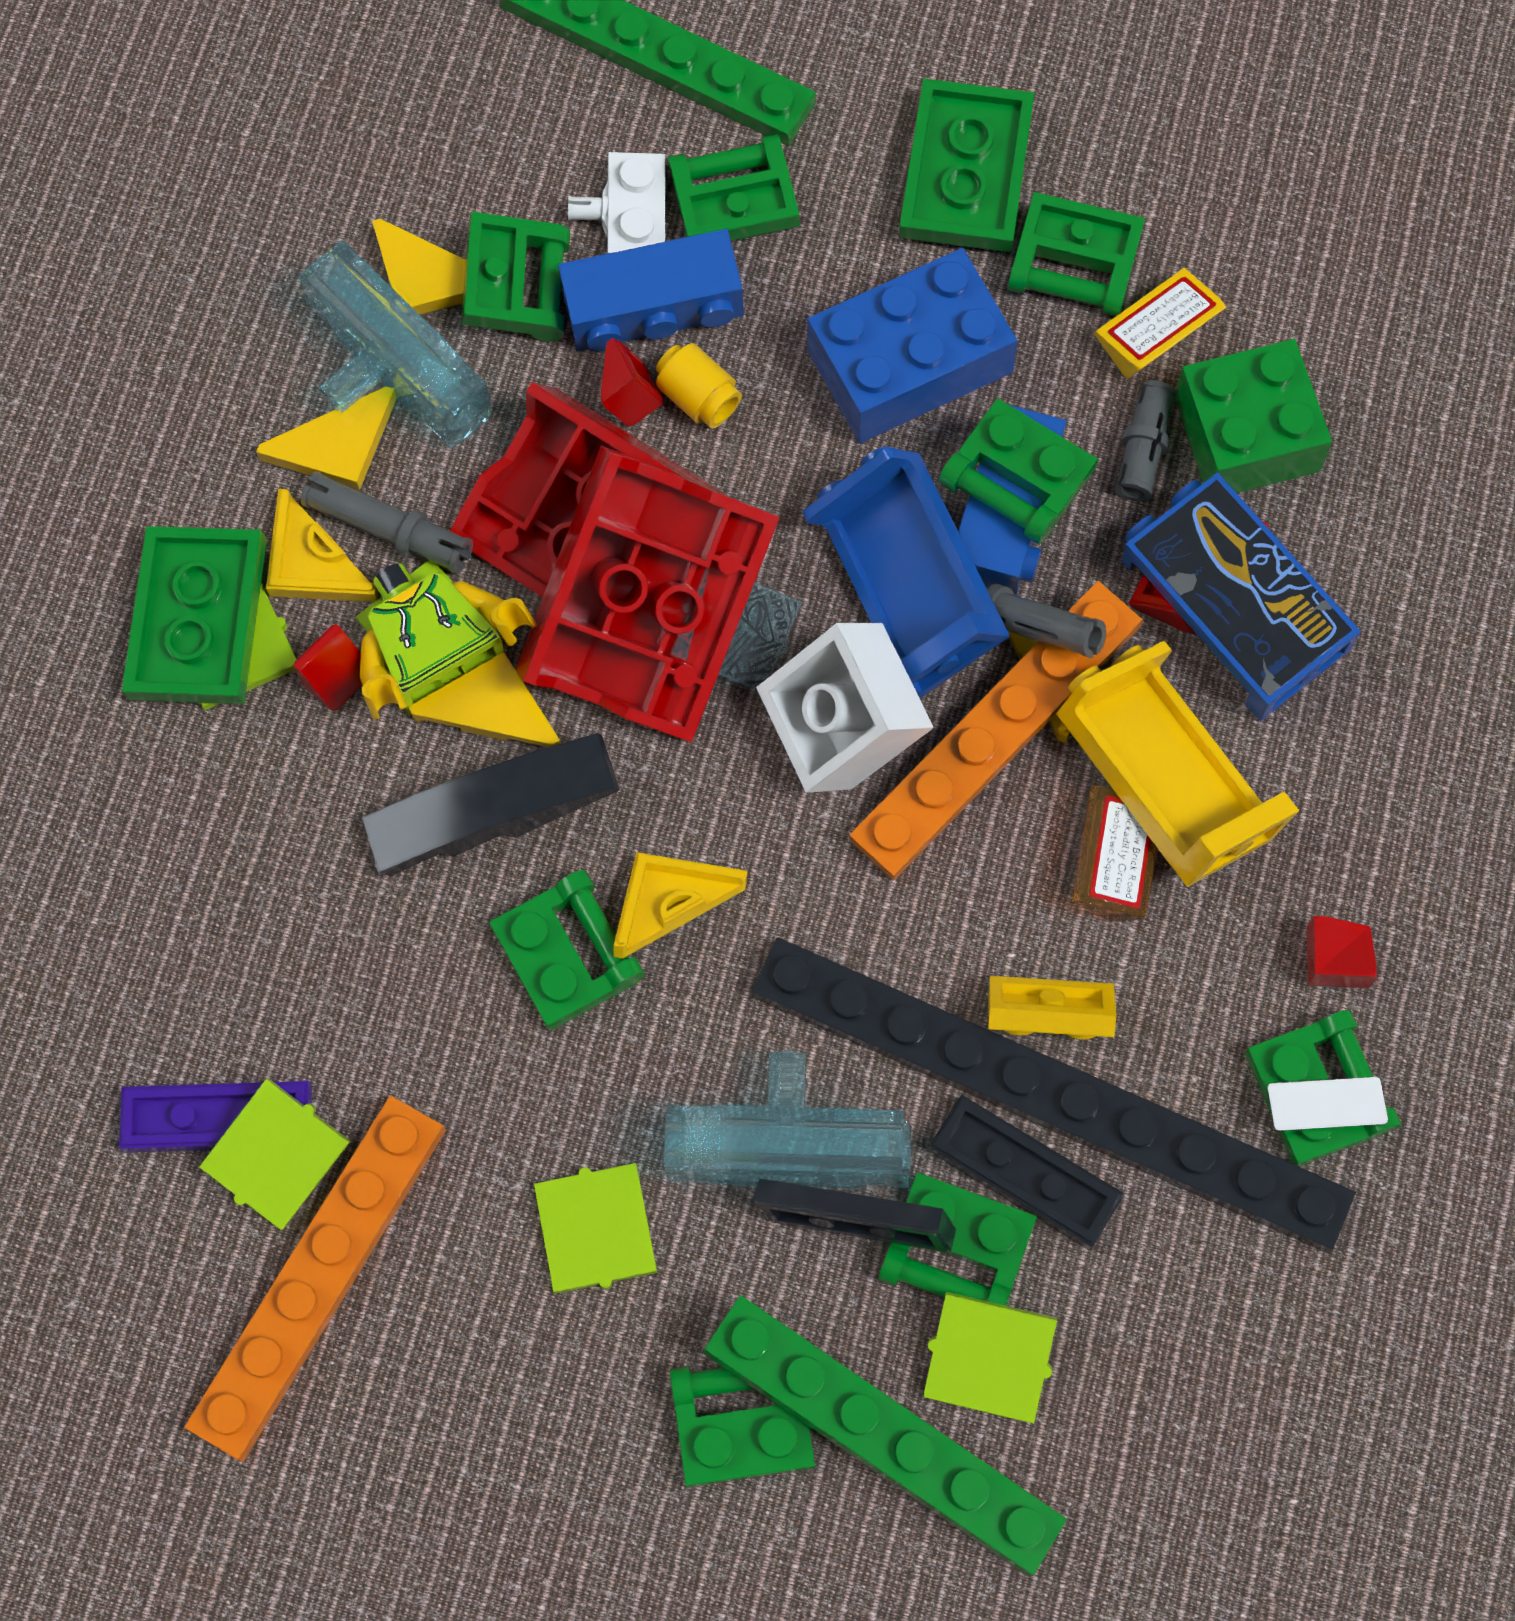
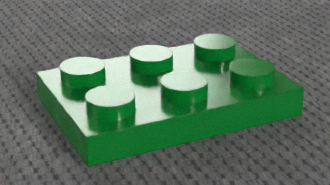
M923 78L900 220L899 238L1012 252L1035 92Z
M146 526L121 691L128 700L245 704L267 538L262 530Z

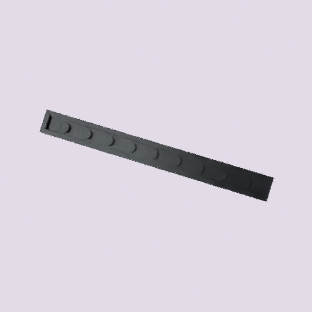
M779 937L776 938L751 991L752 998L1325 1253L1329 1254L1334 1249L1356 1192Z

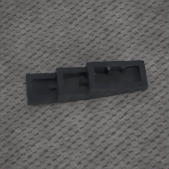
M596 733L474 771L417 793L364 816L362 819L378 873L393 876L441 853L454 857L503 834L516 838L620 791L603 736Z

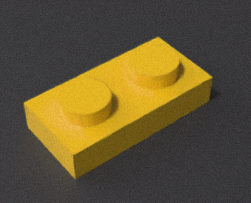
M1004 976L989 977L988 1029L1003 1030L1013 1035H1028L1033 1032L1066 1034L1075 1039L1115 1036L1117 1014L1113 983Z

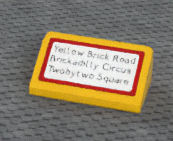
M1183 268L1093 334L1126 380H1128L1219 314L1226 306L1214 292L1186 268Z

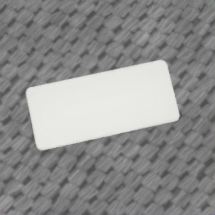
M1377 1077L1272 1083L1268 1086L1276 1130L1386 1124L1388 1121L1381 1081Z

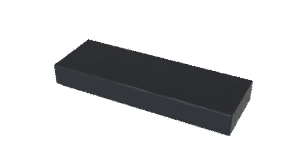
M962 1094L928 1147L930 1153L1024 1211L1037 1216V1219L1089 1251L1092 1250L1125 1195Z
M759 1178L754 1196V1201L772 1223L942 1252L952 1251L956 1228L943 1208Z

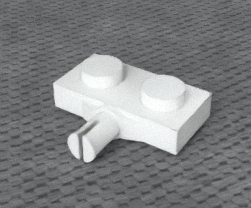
M609 152L608 182L603 190L602 198L568 196V220L602 221V227L607 237V254L665 242V154Z

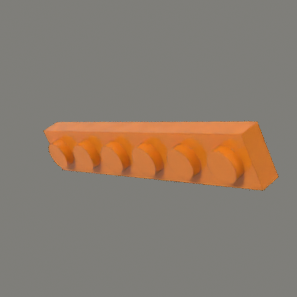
M1097 581L1069 610L1071 613L1092 619L1096 618L1105 623L1106 639L1099 654H1093V658H1088L1067 649L1038 641L849 835L850 841L893 881L1056 715L1072 694L1068 689L1069 684L1078 675L1093 666H1098L1101 669L1141 627L1143 619L1100 581Z
M389 1096L184 1428L235 1459L244 1462L445 1134L446 1129L442 1124L395 1097Z

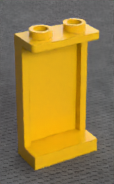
M1162 641L1146 650L1137 645L1120 655L1111 667L1101 671L1098 666H1093L1078 675L1068 686L1072 694L1056 714L1184 884L1189 887L1272 841L1299 812V809L1285 791L1264 803L1257 797L1161 672L1160 666L1172 652L1168 644Z

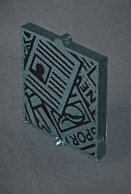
M710 567L705 569L696 589L701 598L703 597ZM754 582L718 675L757 690L756 687L772 675L780 654L788 652L789 645L786 643V640L802 602ZM693 599L691 602H685L682 605V611L686 614L681 624L686 623L693 616L695 610ZM694 629L687 633L677 634L668 654L687 661Z

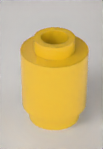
M690 343L683 348L680 345L673 346L662 356L656 366V371L659 373L656 387L697 424L704 422L711 429L718 427L731 416L742 399V393L735 388L736 380L695 343Z

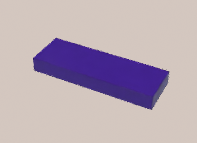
M309 1081L274 1082L303 1105L312 1104V1085ZM264 1082L122 1087L119 1149L124 1153L212 1150Z

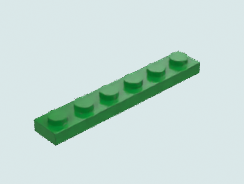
M500 0L501 9L765 136L778 134L781 143L788 147L816 104L815 91L624 0Z
M742 1295L736 1299L702 1351L707 1357L1027 1577L1034 1576L1067 1521V1518Z

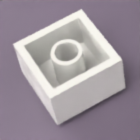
M836 623L756 687L806 793L853 789L934 728L883 623Z

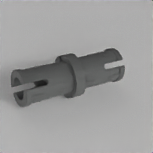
M1148 380L1145 384H1140L1134 417L1131 425L1125 428L1121 442L1125 451L1114 491L1120 497L1131 501L1143 502L1145 499H1151L1157 465L1160 456L1166 454L1170 440L1166 430L1176 390L1171 385L1157 380Z

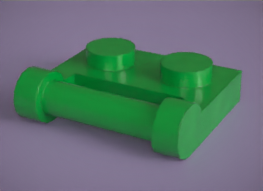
M778 134L761 137V143L692 158L686 159L684 153L667 157L670 177L686 237L728 229L730 241L800 226V214ZM761 166H766L767 169L703 184H692L693 180Z
M1034 192L1012 267L1008 291L1025 294L1026 289L1103 307L1102 313L1112 316L1119 315L1123 306L1145 218ZM1035 256L1109 273L1112 276L1110 284L1107 285L1032 267Z
M471 211L468 222L461 325L531 334L533 338L545 342L561 340L565 334V317L560 314L562 284L558 264L563 263V255L570 249V230L556 223ZM527 246L536 247L541 252L537 309L523 307Z
M997 398L960 450L948 460L939 476L938 483L952 492L960 489L1024 528V536L1040 545L1096 469L1098 458ZM978 462L1045 503L1036 508L974 470V467Z
M579 870L569 874L560 880L555 887L489 922L491 929L549 1032L629 989L645 977V972L637 958H629L627 956L622 959L614 957L616 934L592 894L595 885L586 870ZM569 906H572L608 970L604 975L595 980H592L555 915Z
M1351 1009L1334 1013L1316 1023L1251 1046L1246 1050L1244 1054L1271 1116L1269 1084L1329 1080L1315 1048L1319 1045L1331 1041L1347 1079L1374 1077L1354 1034L1358 1025ZM1385 1103L1388 1117L1386 1124L1278 1130L1292 1164L1300 1167L1388 1134L1400 1128L1402 1123L1395 1107L1388 1108Z
M917 1172L906 1203L943 1208L955 1226L956 1234L952 1251L938 1252L996 1273L992 1288L909 1258L907 1256L911 1246L891 1243L878 1280L893 1286H897L898 1281L943 1298H945L946 1292L1006 1305L1037 1216Z
M689 1366L670 1369L686 1488L815 1469L810 1429L808 1425L779 1405L696 1417L694 1398L753 1390L754 1388L725 1368L690 1372Z

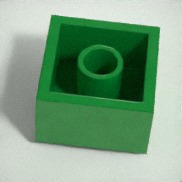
M1296 339L1182 366L1176 388L1175 403L1203 483L1218 472L1236 493L1321 472L1331 447L1332 439Z

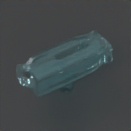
M341 240L298 275L304 288L303 301L310 308H314L327 321L340 342L355 356L319 386L320 391L328 398L330 405L334 409L340 410L343 413L376 384L381 382L385 387L394 388L397 399L441 437L442 441L449 448L457 446L488 419L492 413V407L486 382L479 375H476L445 339L347 243Z
M781 1050V1052L769 1053L767 1106L667 1105L664 1170L667 1182L685 1181L757 1186L759 1178L815 1188L853 1189L871 1185L910 1188L912 1126L904 1119V1110L805 1107L806 1053H794V1050Z

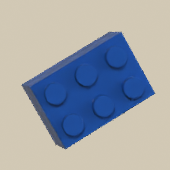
M960 248L807 318V351L859 444L1013 373L1018 340L964 248Z

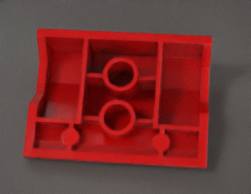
M531 382L526 391V417L505 455L480 474L449 531L472 539V552L543 598L601 445L720 493H725L558 388Z
M601 445L534 621L537 625L530 629L515 668L516 672L523 682L534 686L560 690L596 703L625 719L692 742L780 517ZM705 587L703 594L700 596V590ZM694 631L693 636L689 639L688 636ZM681 637L690 645V649L687 648V657L680 656L685 654L684 644L680 641ZM678 643L682 645V650L679 653H674Z

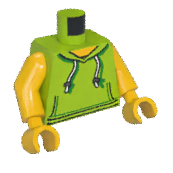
M402 563L392 564L380 571L375 576L373 584L384 599V602L371 608L367 613L372 629L361 639L360 680L363 685L362 694L371 717L374 720L379 719V709L389 703L398 704L400 710L405 709L410 716L411 713L408 706L504 652L501 638L496 631L500 632L507 645H514L517 639L512 632L522 625H529L531 628H534L537 625L523 601L518 598L503 600L464 581L451 583L440 572L432 573L415 583Z

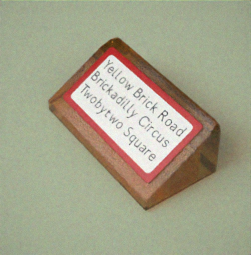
M1099 785L1091 786L1072 902L1110 922L1140 920L1147 913L1157 847L1113 789Z

